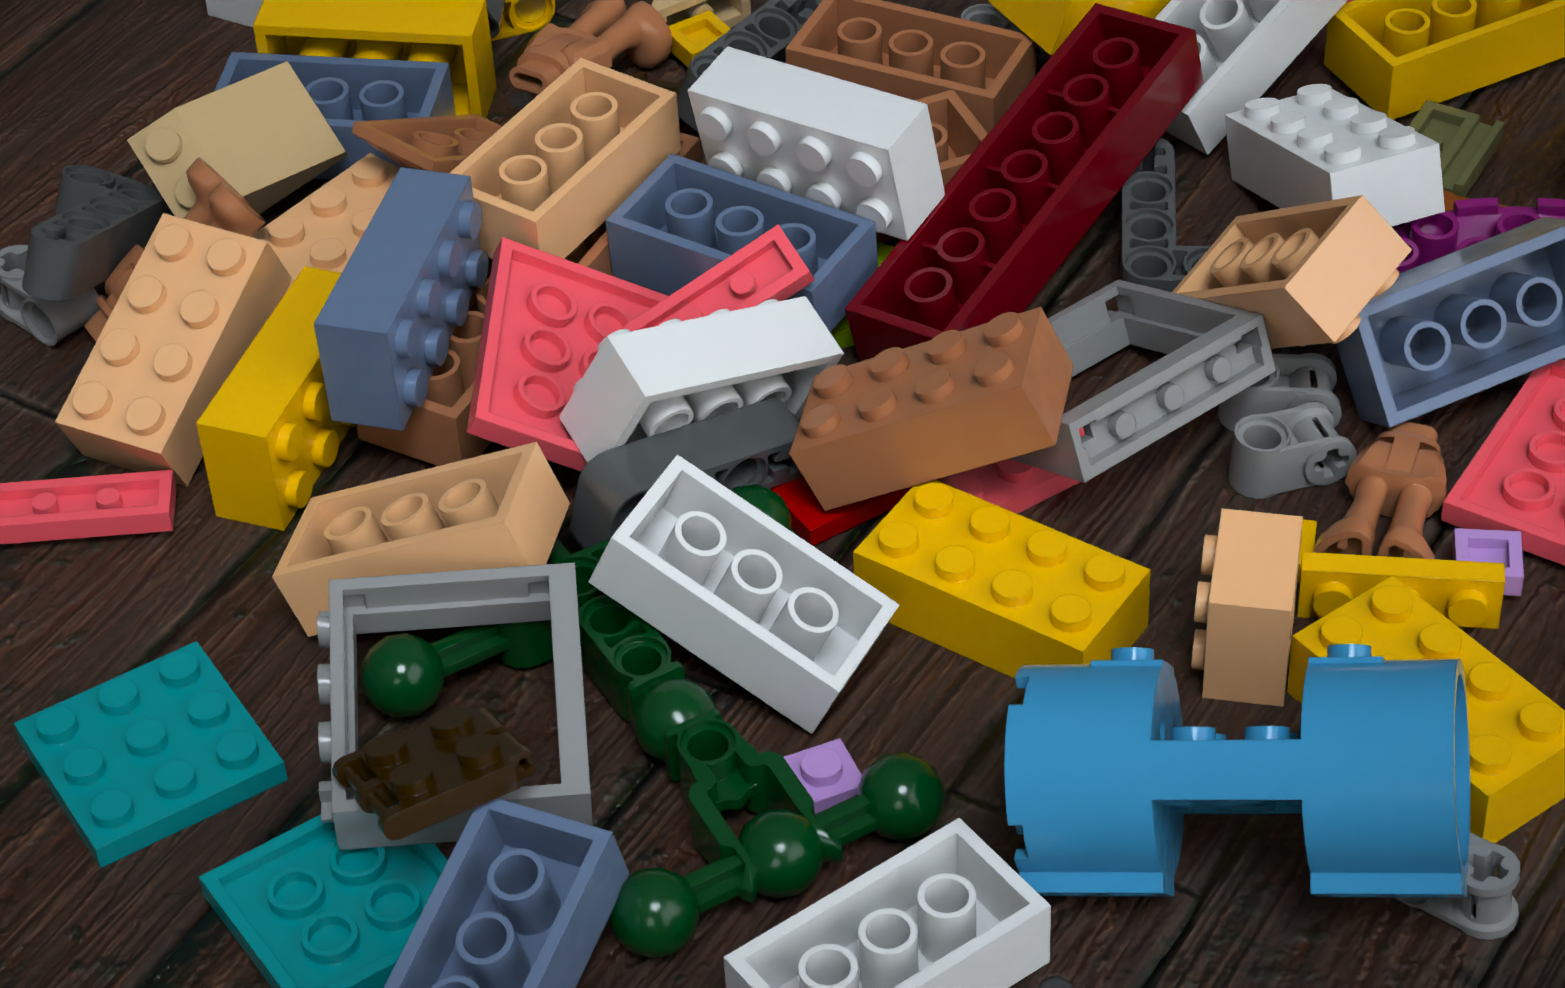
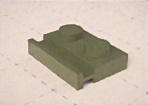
M1426 100L1409 126L1413 127L1416 132L1439 143L1443 190L1466 197L1503 141L1505 122L1496 120L1494 125L1491 126L1480 122L1481 115Z

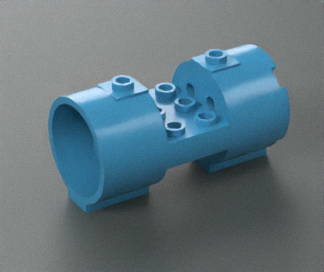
M1370 645L1327 646V657H1308L1302 697L1301 739H1299V734L1290 733V728L1284 726L1245 727V740H1226V735L1217 734L1216 728L1183 727L1174 667L1164 660H1154V649L1113 648L1111 649V660L1091 661V664L1023 665L1018 669L1015 675L1017 689L1026 688L1023 704L1008 705L1004 758L1006 813L1008 826H1015L1017 833L1024 835L1026 849H1016L1014 856L1019 875L1040 896L1174 897V875L1181 853L1184 814H1302L1305 847L1310 870V894L1317 897L1467 898L1471 827V774L1467 694L1461 659L1385 660L1383 656L1372 657Z

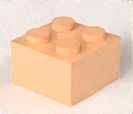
M1222 508L1218 535L1205 534L1201 574L1212 575L1211 582L1198 581L1194 622L1207 623V630L1195 629L1191 669L1204 670L1202 698L1284 707L1295 612L1303 516Z

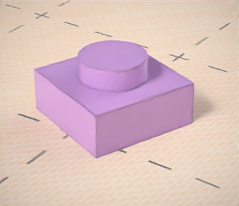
M1454 528L1452 543L1453 560L1505 563L1504 595L1521 596L1524 581L1521 531Z
M841 738L784 756V759L814 800L815 814L857 795V787L862 775Z

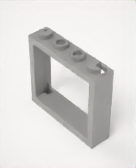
M1116 280L1049 317L1050 324L1074 365L1072 377L1130 344L1168 355L1064 413L1055 446L1010 459L1083 483L1094 478L1274 373L1276 368L1263 314L1123 280ZM1115 297L1118 311L1107 310L1105 302ZM1083 427L1085 435L1080 437L1079 429Z
M575 562L329 580V611L319 612L317 631L319 647L330 648V663L318 664L317 678L320 705H330L331 721L318 722L321 764L331 763V781L319 782V796L321 801V822L334 823L339 850L458 841L474 808L400 840H390L378 827L379 817L375 813L364 812L356 803V791L354 788L343 787L332 774L334 763L340 757L358 750L356 634L551 620L561 784L522 786L520 789L499 798L593 826Z

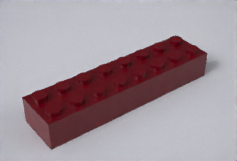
M1095 3L945 185V196L908 241L903 239L899 241L844 308L858 359L864 361L874 358L882 351L892 347L904 349L927 342L944 331H963L989 323L993 318L1003 313L1015 312L1018 314L1024 312L1204 83L1196 30Z

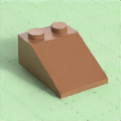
M478 114L356 121L353 123L352 133L401 167L450 173L502 126Z

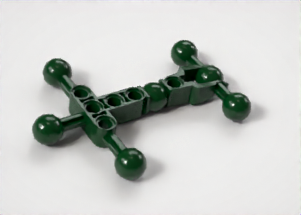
M758 484L736 486L731 490L792 531L793 519L785 500L776 492ZM556 538L547 564L575 562L582 666L618 714L630 722L641 748L656 760L666 763L667 774L672 781L680 780L682 796L690 809L692 843L710 863L683 877L673 870L661 867L639 869L628 876V879L621 887L609 921L618 942L633 954L649 958L673 955L692 940L699 921V914L738 895L741 899L750 903H754L757 894L772 898L797 896L816 881L823 862H842V846L873 831L882 837L892 840L918 838L936 825L945 804V789L935 767L921 757L907 752L881 756L865 768L857 787V795L815 814L814 800L784 757L772 751L758 753L732 725L723 721L722 715L716 709L711 694L697 683L685 679L684 667L678 661L672 663L671 650L655 627L588 582L611 538L574 554H570L560 540ZM551 620L470 626L430 644L423 638L408 633L385 636L368 649L361 663L359 682L368 703L382 714L396 718L420 715L437 701L443 688L444 677L497 655L498 659L505 665L514 668H530L553 659ZM743 806H746L748 810L754 813L760 812L743 825L738 839L720 814L723 810H736Z

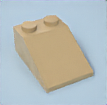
M288 61L180 105L127 139L174 216L184 218L196 202V195L188 183L186 171L198 157L218 172L251 205V208L260 214L348 156L343 145Z

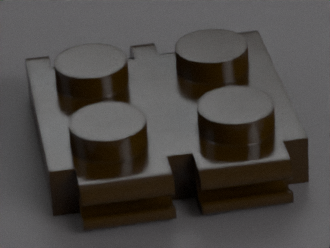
M455 706L442 709L433 714L429 721L401 733H388L374 737L364 745V748L340 757L333 765L332 774L343 787L354 788L356 791L355 801L364 812L375 813L379 817L378 827L388 839L400 840L520 789L518 781L532 775L536 770V766L529 760L533 757V753L513 733L507 732L508 728L488 708L480 707L470 711L468 708Z

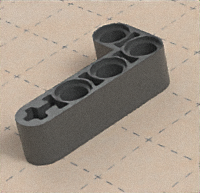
M769 0L697 54L690 62L677 95L678 116L698 131L687 90L727 46L786 63L785 48L822 0Z
M1160 138L1120 188V280L1172 292L1211 246L1176 245L1175 152L1173 146L1167 140Z
M65 166L61 171L55 215L35 225L30 231L22 281L23 290L29 295L44 300L68 301L106 281L135 245L138 244L145 249L164 211L165 200L158 189L154 186L92 166Z
M775 398L767 399L606 450L591 459L581 471L570 522V535L582 550L611 538L677 454L729 490L736 486L752 484L772 488L793 481L802 476L789 454L800 421L781 400Z

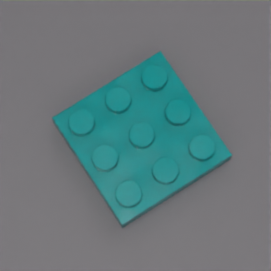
M197 641L13 723L19 743L100 868L288 780L284 761Z
M320 814L199 876V881L205 899L272 988H384L448 859L434 842L339 850L334 823H322Z

